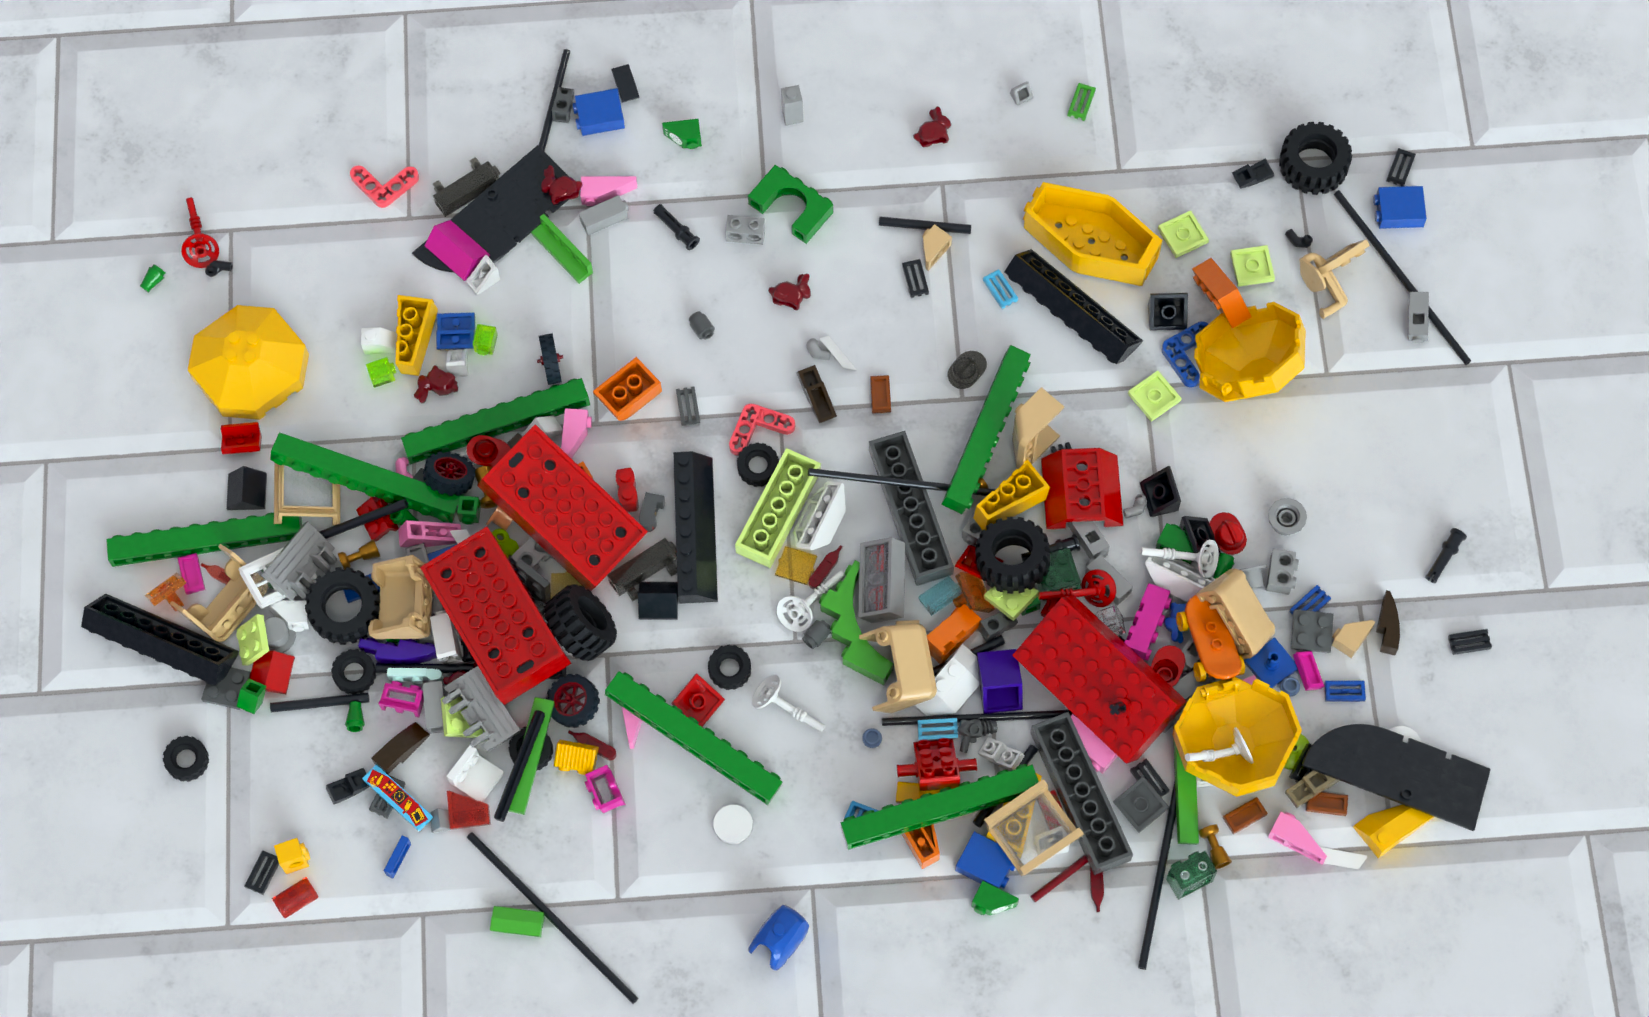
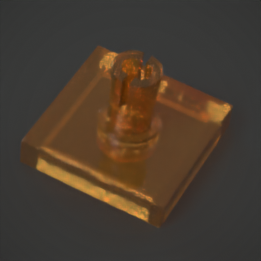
M176 572L147 593L145 597L154 606L166 599L169 604L173 601L183 607L184 604L175 591L185 585L186 581Z
M964 572L955 575L963 593L953 599L956 608L961 607L963 604H968L969 609L990 613L995 610L994 606L984 599V594L987 590L982 579Z

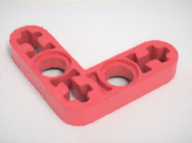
M355 166L350 171L352 181L381 208L389 206L419 180L417 169L411 166L404 168L383 186L363 166ZM356 173H362L364 180L362 181L359 176H356ZM410 174V175H413L414 177H413V178L407 177V175ZM374 183L376 186L373 190H367V184ZM394 184L401 185V188L397 191L391 189ZM381 196H382L383 198L385 197L386 200H384V201H383L382 199L380 200L379 197H381Z
M747 404L739 417L729 443V448L732 454L739 456L740 451L748 446L756 425L782 434H791L795 430V420L789 415L756 404ZM754 410V414L751 415L750 421H748V412ZM771 415L774 417V421L766 423L764 417ZM790 422V426L784 428V424ZM744 425L750 428V431L745 434L739 431L740 427ZM739 438H741V447L735 449V445L738 444Z

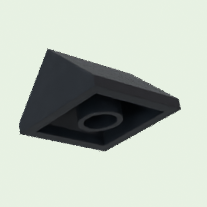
M1188 293L1150 294L1148 302L1149 329H1187Z
M242 466L229 473L226 509H265L267 473L246 466Z
M1170 466L1139 482L1142 492L1147 499L1150 517L1179 511L1181 499Z
M1183 516L1181 518L1179 527L1185 532L1193 553L1200 552L1207 540H1214L1216 542L1208 518Z
M640 582L638 590L639 619L678 620V582Z

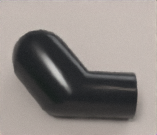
M1293 229L1285 233L1286 237L1295 247L1307 248L1313 242V238L1310 235L1298 237Z
M215 260L206 267L205 273L207 276L213 277L222 270L232 271L233 263Z

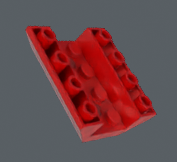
M1102 448L1061 449L1041 458L1042 478L1050 486L1047 499L1044 500L1046 529H1066V522L1103 521L1104 527L1123 526L1118 456ZM1079 464L1086 465L1087 469L1084 471H1080L1077 469L1076 466ZM1081 499H1087L1089 500L1090 504L1087 506H1083L1079 503V501Z

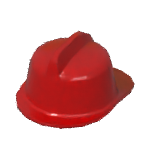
M478 435L469 441L467 455L472 462L493 468L511 448L500 439Z
M1226 512L1213 516L1210 526L1219 549L1230 555L1243 551L1247 538L1239 520L1234 515Z
M1164 646L1157 651L1150 667L1173 687L1178 683L1185 666L1184 653L1176 646Z

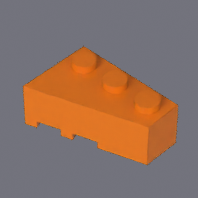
M966 604L955 608L946 620L942 621L939 626L927 635L930 656L939 664L945 662L978 629L982 619Z
M934 824L902 834L921 869L939 861L940 852Z

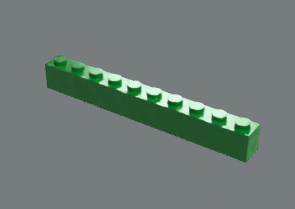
M1012 345L1005 352L941 505L960 514H963L966 508L970 509L974 501L971 498L972 494H976L980 486L978 480L983 478L987 470L984 467L985 463H989L992 458L993 452L990 451L992 447H996L999 441L997 434L1002 432L1006 424L1003 420L1009 416L1012 410L1010 403H1014L1018 395L1016 389L1017 387L1020 388L1025 377L1022 374L1027 372L1031 364L1028 361L1031 354Z
M582 378L571 379L562 385L556 384L549 389L538 390L531 395L520 396L507 403H498L495 407L489 409H480L477 413L471 415H462L459 419L453 421H444L441 425L435 427L429 426L422 431L408 433L401 437L411 465L430 458V455H436L437 452L445 453L465 447L473 437L478 435L495 437L528 426L536 417H556L565 414V409H580L589 406V396Z
M280 432L271 450L270 460L278 465H285L299 472L303 471L315 478L326 479L330 483L346 486L350 490L363 492L370 497H378L387 503L406 499L409 505L406 509H412L420 512L422 515L438 518L442 522L453 523L458 510L459 496H456V494H453V496H448L445 493L440 494L439 491H433L431 486H427L424 482Z
M267 513L265 516L257 517L251 515L245 519L231 518L224 522L211 521L204 525L191 524L189 527H171L169 530L163 531L155 529L149 533L135 532L128 536L115 535L112 538L106 539L108 561L112 567L183 557L194 553L204 554L222 551L218 547L220 544L231 550L290 541L302 527V517L282 516V524H274V513Z
M618 671L605 689V696L766 805L771 802L782 785L781 778L776 773H769L761 763L748 759V755L745 752L737 751L731 747V743L727 740L717 738L711 729L707 727L704 729L698 725L699 722L696 719L683 715L682 710L677 706H670L662 696L658 694L655 696L649 692L650 689L642 683L639 685L633 681L634 679L631 675Z
M1022 764L1017 766L1016 770L1009 772L1008 770H1002L996 776H983L978 778L976 782L970 783V781L959 784V787L952 789L951 787H946L933 795L932 793H926L916 800L906 799L896 806L890 804L876 812L874 810L866 811L863 813V816L856 818L855 816L847 817L843 822H840L847 849L850 850L1012 801L1039 781L1033 764L1029 766Z

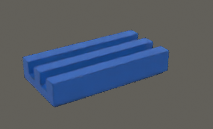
M1316 585L1289 612L1293 615V610L1300 608L1315 593H1318V595L1301 610L1307 611L1322 597L1324 600L1312 610L1318 612L1331 600V597L1327 596L1326 592Z
M1365 681L1324 682L1325 702H1360L1366 700ZM1330 687H1361V689H1330ZM1330 694H1361V695H1330Z
M401 836L383 870L386 876L393 879L411 846L409 838Z

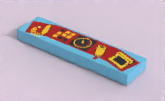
M375 765L362 778L367 785L417 831H420L433 818L426 809L378 765Z

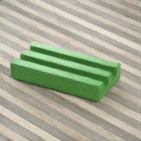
M1078 83L1067 116L1071 117L1072 115L1076 119L1079 117L1082 118V121H1085L1096 88ZM1082 88L1084 91L1077 111H1073ZM1088 90H1089V91H1091V92H1090L1088 101H1087V103H1086L1084 112H1083V113H1080V112H1081V109H1082V106H1083V103H1084V100H1085V98H1086L1087 92H1088Z

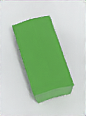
M494 906L490 931L541 937L545 918L544 912Z

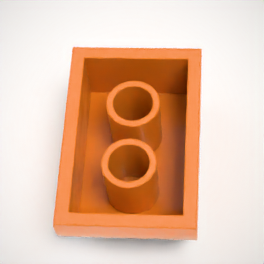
M637 357L593 390V394L619 421L631 417L662 392L661 382Z

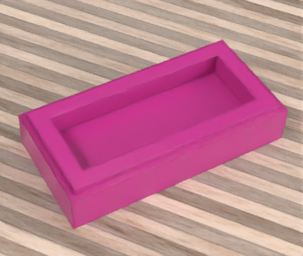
M197 553L179 557L178 563L186 595L205 590Z
M1312 651L1296 652L1293 654L1305 691L1322 689L1324 684Z

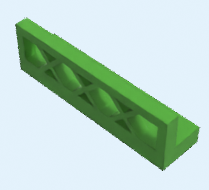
M545 214L541 215V224L531 232L532 236L580 284L593 273L591 262Z

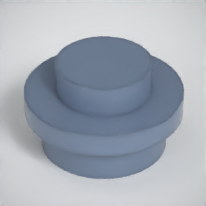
M1286 677L1282 680L1280 689L1290 697L1295 696L1300 690V683L1293 677Z
M871 728L863 733L862 740L865 746L876 748L882 742V735L877 729Z

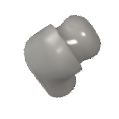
M812 338L807 342V350L813 358L830 360L831 352L821 350L816 339Z
M1138 494L1135 497L1136 500L1133 507L1123 509L1125 518L1140 515L1144 512L1147 505V499L1144 494Z

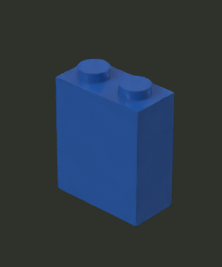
M618 88L575 96L576 103H572L574 114H578L579 117L575 120L577 130L581 129L582 136L625 128Z
M1423 186L1378 187L1377 193L1373 196V203L1377 205L1375 221L1379 222V229L1424 227L1427 217Z
M974 831L956 865L955 871L980 884L984 881L999 889H1005L1010 879L1007 875L1010 870L1014 871L1015 867L998 843Z

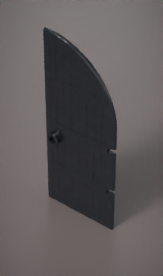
M537 145L455 215L451 221L490 254L489 258L495 263L517 245L514 241L516 236L522 241L541 224V215L545 214L549 217L545 213L547 210L554 213L569 200L553 204L549 193L541 191V184L545 178L544 170L549 165L553 166L556 179L568 175ZM426 241L412 252L418 260L432 268L453 272L425 247Z
M1368 724L1345 725L1327 732L1315 741L1304 757L1303 767L1474 831L1491 770L1488 767L1453 754L1450 759L1445 758L1446 751L1411 738L1405 743L1403 742L1404 735Z

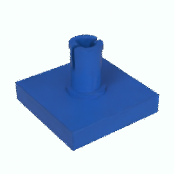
M1276 638L1266 643L1253 657L1244 659V663L1256 678L1269 684V687L1272 689L1281 683L1284 678L1298 671L1295 661Z

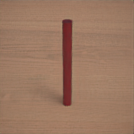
M1082 856L1030 896L1031 899L1037 902L1087 864L1086 856Z

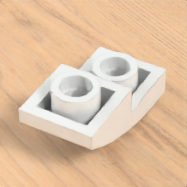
M989 737L978 752L985 759L1010 771L1016 770V767L1019 766L1024 758V754L1021 751L1009 748L1003 742Z

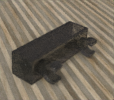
M476 157L471 159L469 162L472 164L470 166L473 171L445 188L439 180L433 183L436 192L433 198L436 206L445 217L478 197L499 179L500 172L495 165L492 166L489 161L481 165Z
M664 538L607 575L608 581L618 596L627 592L632 601L638 599V592L634 587L664 567L671 577L675 575L677 567L673 562L677 560L676 546L673 542L669 543Z

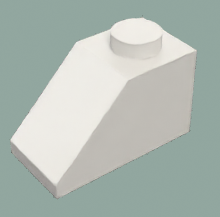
M381 327L361 328V346L364 354L396 353V332Z
M280 600L269 605L270 611L276 617L282 619L289 630L296 632L309 630L308 615L305 611L306 601Z

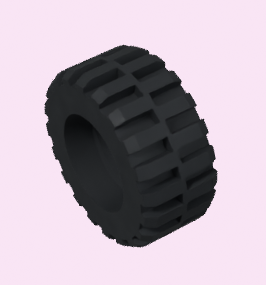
M1308 122L1307 125H1298L1297 129L1294 128L1289 132L1282 145L1279 159L1281 174L1286 176L1285 180L1288 184H1293L1292 187L1298 190L1299 188L1306 194L1307 192H1312V195H1318L1319 192H1322V194L1329 193V189L1335 190L1338 188V185L1344 182L1352 161V148L1348 144V138L1342 136L1343 132L1341 130H1335L1331 124L1328 126L1324 125V122H1318V124ZM1306 149H1319L1330 157L1332 163L1322 168L1311 167L1302 161L1299 153Z
M1007 517L1006 520H1002V518L996 520L995 524L990 523L986 526L987 530H982L979 534L980 538L976 541V564L980 577L983 581L987 580L988 586L991 588L995 586L997 591L1003 592V590H1006L1007 593L1013 594V591L1025 592L1024 589L1026 588L1031 590L1035 588V583L1040 584L1043 581V576H1046L1049 571L1050 546L1048 537L1043 533V529L1040 526H1035L1031 520L1024 521L1022 517H1018V519ZM1011 545L1024 547L1031 553L1027 560L1016 565L1004 564L998 561L995 555L1002 548Z
M337 567L335 568L336 571L331 572L329 569L325 571L326 575L323 577L319 575L315 579L317 581L315 584L311 583L309 587L310 592L306 594L305 600L307 604L305 605V611L308 615V620L314 630L322 638L328 639L329 642H339L340 645H346L350 641L352 644L357 643V639L368 637L367 633L369 632L368 626L370 622L375 619L379 620L380 594L372 580L359 570L356 572L350 567H347L346 570ZM352 590L360 596L362 601V607L357 616L346 622H336L330 619L325 608L328 599L338 591Z
M571 584L547 601L544 609L545 620H547V625L558 640V643L568 653L573 654L575 658H580V660L591 661L614 644L617 637V629L610 612L606 610V606L599 601L600 599L597 596H594L589 589L586 590L583 586Z

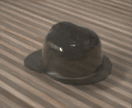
M977 351L964 352L950 366L948 370L949 382L958 389L971 387L987 369L986 358Z

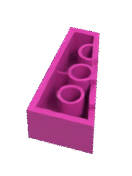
M1150 583L1147 585L1139 606L1140 608L1136 612L1133 626L1130 627L1127 639L1124 642L1140 658L1147 661L1152 652L1149 647L1151 643L1155 644L1159 634L1156 632L1158 626L1162 627L1165 615H1162L1164 609H1169L1172 601L1169 598V590Z

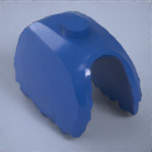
M782 905L764 922L750 944L748 951L752 954L758 945H765L771 951L770 968L779 970L805 939L809 924L797 911L789 906Z

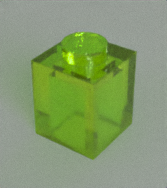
M477 324L473 340L475 352L480 355H493L498 336L496 327Z
M387 357L366 364L374 388L395 381L393 374L397 372L394 363H389Z

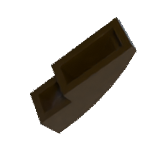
M816 365L798 371L796 374L819 424L837 417Z
M1386 590L1383 596L1376 632L1383 634L1380 652L1395 656L1399 648L1400 623L1393 596L1390 591Z
M415 722L391 739L371 759L375 765H378L388 775L400 762L403 764L430 734Z

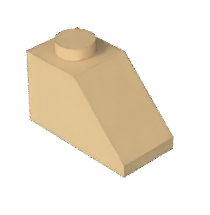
M935 224L922 235L925 268L928 271L952 245V236Z
M1368 620L1348 623L1342 629L1338 628L1332 636L1334 639L1332 646L1352 658L1372 630L1375 621Z

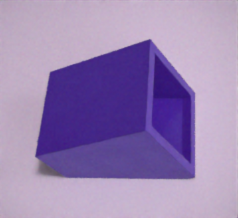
M1016 649L977 653L984 714L1023 710V689L1019 662L1012 656Z

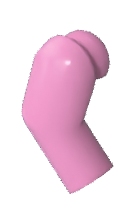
M406 457L398 458L395 463L396 473L413 478L407 472L409 460Z

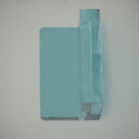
M948 576L921 594L919 600L932 616L962 596L963 587L959 582L955 584L951 577Z

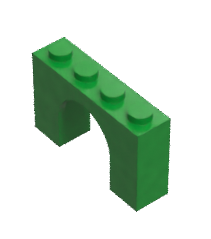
M774 165L748 195V204L763 214L777 198L783 195H794L802 199L806 204V208L793 223L792 235L807 244L833 214V203L829 198H823L814 188L804 185L801 179L791 176L785 168Z

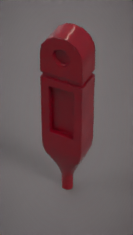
M841 545L837 550L828 553L814 571V574L811 575L809 578V587L811 589H817V586H821L820 584L823 583L838 562L839 552L842 549Z
M568 731L578 743L598 746L597 755L607 760H614L616 758V750L612 746L587 733Z
M1090 867L1091 898L1096 905V911L1100 912V905L1104 897L1103 872L1094 875Z

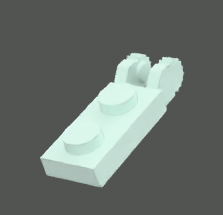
M387 669L389 681H396L402 684L404 681H412L413 684H422L423 681L429 680L443 682L444 678L439 669Z

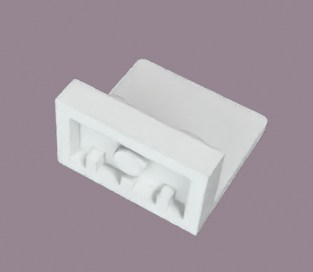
M469 745L447 775V779L451 785L482 804L504 775V771L480 756L477 749Z

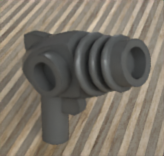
M980 719L961 720L957 730L963 736L960 751L967 753L969 743H975L977 741L976 738L982 735L986 736V734L989 735V733H996L998 730L997 722L992 720L980 721Z

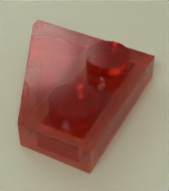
M447 791L451 830L491 825L488 804L452 791Z

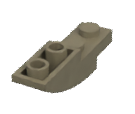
M1313 770L1304 776L1302 780L1287 789L1285 794L1294 806L1298 808L1340 780Z

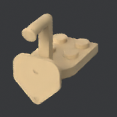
M1367 239L1346 246L1326 260L1316 253L1306 254L1299 259L1301 277L1307 287L1312 292L1324 290L1327 286L1335 300V303L1329 307L1320 308L1319 314L1322 319L1335 313L1348 302L1347 296L1334 276L1332 269L1339 266L1343 267L1351 262V258L1364 254V249L1370 246ZM1314 261L1316 267L1313 266L1310 262Z

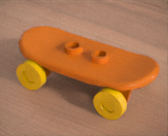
M1194 595L1187 602L1185 612L1177 613L1176 622L1179 631L1182 632L1187 631L1188 628L1190 629L1201 662H1196L1193 666L1196 681H1205L1206 673H1208L1209 678L1214 677L1221 680H1229L1236 676L1244 675V660L1238 654L1233 637L1218 611L1210 609L1209 606L1211 604L1208 601L1200 602L1197 595Z

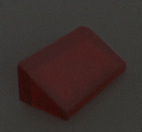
M305 877L273 897L272 900L283 918H287L316 900L318 895L308 878Z

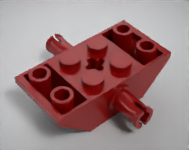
M948 738L913 742L914 764L897 765L898 778L916 776L919 791L959 787L960 772L977 771L976 758L958 760L953 739Z

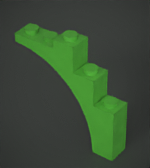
M855 560L853 565L847 567L845 571L846 577L843 581L840 580L835 591L829 589L827 594L823 593L819 601L821 612L837 619L832 623L830 630L833 639L847 645L841 655L843 657V665L884 686L893 671V663L880 655L867 640L859 639V635L862 633L855 618L853 595L859 578L860 562Z

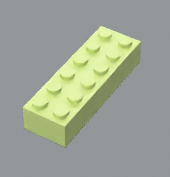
M788 448L785 449L735 544L737 554L768 568L772 567L818 477L808 476V469H821V463Z

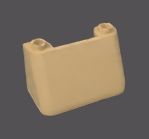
M414 555L373 564L371 578L380 587L379 620H372L368 626L369 635L374 639H422L430 635L433 589L420 569L425 563Z
M1229 569L1196 593L1200 602L1206 600L1211 604L1209 606L1210 609L1218 611L1234 639L1238 654L1243 659L1256 655L1275 634L1273 622L1270 621L1246 580V575L1243 571Z

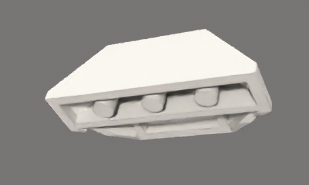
M827 481L824 487L820 488L809 498L793 531L797 548L814 550L831 543L846 512L843 483Z
M1149 556L1145 562L1155 585L1169 590L1170 594L1185 602H1188L1191 597L1215 580L1212 576L1210 578H1203L1199 573V568L1180 559L1167 560L1162 559V557Z
M962 644L935 675L937 692L934 698L914 706L926 716L955 714L981 684L977 656Z

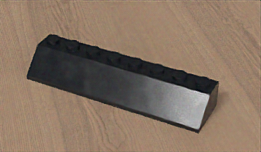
M1032 249L1016 254L1004 271L1011 281L1018 283L1024 292L1034 296L1039 304L1046 306L1052 315L1062 319L1067 327L1074 329L1080 338L1090 342L1092 347L1107 356V360L1111 363L1119 364L1125 361L1143 342L1139 336Z
M693 451L673 452L679 604L718 602L713 458Z
M104 594L84 607L82 628L90 633L103 636L109 641L119 643L125 648L135 650L141 655L151 657L157 662L167 664L173 669L183 671L191 677L199 678L207 684L216 685L225 679L239 654L238 650L108 594Z

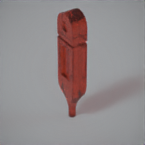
M201 563V566L207 570L210 576L226 585L231 580L225 574L223 568L217 565L209 566Z

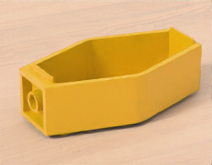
M1043 182L1040 188L1036 187L1032 195L1034 198L1031 202L1028 201L1024 208L1023 220L1025 230L1070 270L1076 273L1143 286L1159 258L1162 239L1115 198L1109 195ZM1060 223L1062 227L1057 228L1055 224ZM1093 239L1095 243L1089 244L1088 240ZM1125 255L1128 259L1122 260L1121 256Z

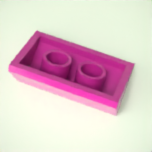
M451 220L434 225L425 243V247L463 281L472 274L485 255L490 256L487 251Z

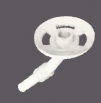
M1207 540L1198 553L1175 551V549L1170 548L1154 549L1142 547L1140 551L1141 555L1162 557V559L1167 560L1183 559L1197 561L1199 573L1203 578H1210L1214 574L1219 557L1218 546L1214 540Z
M840 570L827 582L821 583V587L817 586V589L815 588L814 592L805 600L796 596L782 598L777 605V615L780 622L786 628L795 632L806 630L811 625L813 619L809 606L843 579L845 574ZM792 600L787 606H784L785 602ZM788 612L790 618L793 619V623L785 617L784 613ZM806 618L808 619V621L804 625H799V623H802Z
M778 675L769 676L757 687L752 697V706L756 709H761L774 702L791 713L792 717H796L800 722L804 721L820 732L825 729L824 724L807 715L806 711L804 712L803 709L800 710L799 707H794L778 696L781 687V678Z
M1237 727L1233 728L1235 743L1231 745L1232 747L1217 751L1203 750L1199 753H1187L1185 755L1186 761L1202 760L1203 762H1210L1218 758L1241 754L1250 764L1254 763L1252 755Z

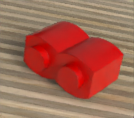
M631 468L617 469L615 477L619 503L627 512H635L638 510L639 502L634 472Z

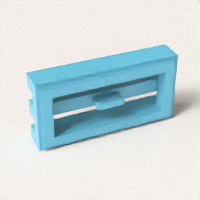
M999 269L983 277L984 283L1001 309H1004L1007 305L1010 306L1012 302L1018 301L1017 295ZM995 276H997V277L999 278V280L1001 281V283L1003 284V286L1005 287V289L1007 290V292H1008L1009 295L1011 296L1010 299L1008 298V296H1007L1006 293L1004 292V290H1003V288L1001 287V285H1000V284L998 283V281L996 280ZM989 279H991V281L993 282V284L995 285V287L997 288V290L999 291V293L1005 301L1002 300V298L1000 297V295L998 294V292L996 291V289L994 288Z
M957 718L917 720L919 740L958 738ZM953 722V726L922 728V724ZM954 730V734L922 736V732Z

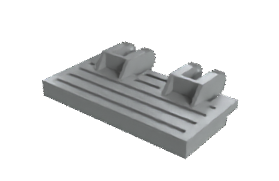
M307 521L261 575L282 596L285 595L290 601L297 594L305 599L306 594H309L306 588L309 589L311 583L315 584L311 577L319 568L325 573V571L331 569L327 562L332 565L337 562V558L332 553L335 548Z
M478 666L444 686L449 694L442 699L444 705L459 696L462 698L461 702L448 710L450 714H454L466 706L468 707L461 712L468 725L471 726L463 732L464 736H470L479 729H482L484 732L472 739L470 742L472 747L488 739L487 742L482 744L485 751L488 752L520 733L517 724L503 703L495 696Z

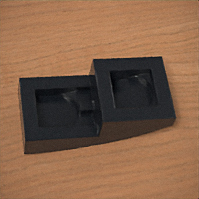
M629 64L611 69L622 103L639 98Z
M1266 158L1252 166L1247 164L1232 172L1240 189L1258 184L1274 176Z
M364 768L345 775V778L326 785V790L334 805L370 787L362 779L366 775Z

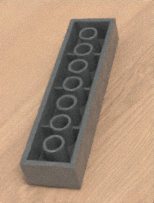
M905 431L869 441V452L878 476L923 481ZM881 484L899 538L905 543V555L916 586L953 575L954 565L927 490Z
M1069 712L1032 725L1031 736L1066 814L1076 829L1080 828L1084 833L1083 836L1078 838V841L1093 874H1099L1131 861L1133 857L1132 850Z

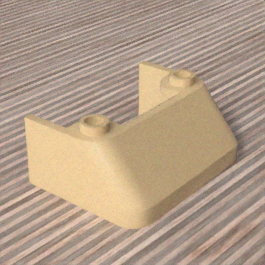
M1042 387L1025 404L1021 403L1015 409L1016 415L1012 442L1016 468L1018 469L1027 459L1033 464L1060 437L1048 424L1064 409V406Z
M220 544L218 547L231 558L224 568L225 574L231 580L210 605L205 608L200 604H193L185 610L175 602H170V605L217 642L225 641L257 604L240 575L239 568L246 565V563L233 551ZM257 572L250 575L255 584L265 580ZM268 583L257 587L262 597L268 590Z
M909 623L883 626L859 635V639L877 642L881 646L891 645L897 682L892 683L887 688V702L873 706V711L894 713L934 698L937 687L926 630L923 625Z

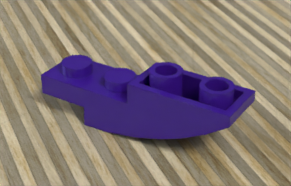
M360 638L358 644L360 651L375 655L377 663L420 664L437 658L434 644H420L413 639H400L397 646L391 642L379 643L373 638H366V640Z

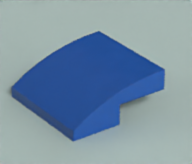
M475 313L437 314V350L475 348Z

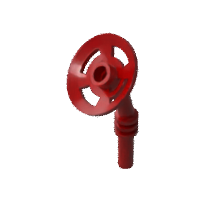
M190 197L186 199L190 214L189 222L194 234L183 242L181 252L184 260L189 265L196 268H206L218 259L219 246L213 237L201 233L202 224L200 217L197 216L194 200ZM209 241H211L214 246V252L212 251V247ZM186 247H189L192 258L188 256ZM207 255L210 257L207 261L198 262V258H204Z
M1094 569L1084 575L1081 589L1072 590V588H1069L1068 590L1065 588L1060 589V591L1038 592V599H1060L1061 597L1072 595L1075 597L1084 596L1091 605L1106 607L1114 601L1117 590L1115 581L1110 574L1104 570ZM1092 575H1099L1104 579L1093 578ZM1086 581L1089 583L1088 588H1085ZM1106 585H1109L1110 588L1109 597L1105 596Z

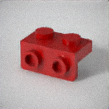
M258 422L221 425L222 454L260 451L262 435Z
M371 497L357 508L356 511L361 516L384 507L388 503L378 497ZM390 515L364 524L371 540L374 539L376 542L389 531H397L399 529L398 525L394 524L390 519Z

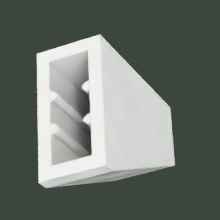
M445 610L434 613L435 616L430 617L437 659L443 664L462 660V653L454 624Z

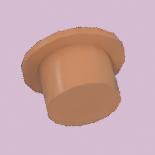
M497 506L485 525L488 526L490 522H493L506 531L513 519Z

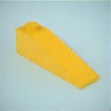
M1402 804L1369 814L1355 824L1353 828L1377 858H1379L1433 819L1434 816Z

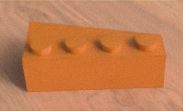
M1212 258L1192 268L1195 274L1193 276L1197 286H1200L1210 302H1213L1216 309L1221 312L1231 328L1252 317L1238 288Z

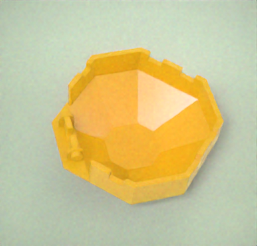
M1270 302L1266 304L1267 308L1257 309L1256 305L1247 307L1252 317L1234 328H1231L1222 314L1217 316L1195 338L1197 348H1195L1194 358L1200 370V389L1223 402L1278 392L1305 368L1306 330L1300 315L1276 302Z
M237 305L194 335L188 372L192 380L200 387L205 396L214 404L223 417L260 420L266 416L265 413L271 408H277L287 401V397L296 391L298 393L303 389L309 353L305 344L275 308Z
M1237 677L1197 687L1192 698H1189L1172 733L1185 771L1236 797L1275 786L1302 732L1289 695L1283 691L1278 692L1270 688L1269 684L1259 679H1255L1251 685ZM1237 727L1252 755L1254 763L1250 764L1241 754L1218 758L1210 762H1203L1202 760L1186 761L1185 755L1187 753H1199L1203 750L1217 751L1232 747L1231 745L1235 743L1233 728Z

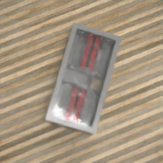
M889 537L860 543L858 618L871 623L904 618V542Z

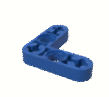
M1201 321L1165 340L1162 345L1163 355L1182 383L1187 387H1195L1199 382L1200 374L1184 351L1197 345L1195 334L1199 332V328L1204 329L1208 325L1207 322ZM1189 336L1192 341L1190 343H1183L1181 338ZM1168 345L1170 347L1174 346L1173 352L1171 349L1167 350ZM1178 359H1182L1186 362V365L1179 367L1175 362ZM1188 374H1189L1191 377L1195 376V377H1194V381H1192V379H1189V380L1187 379V378H1188Z

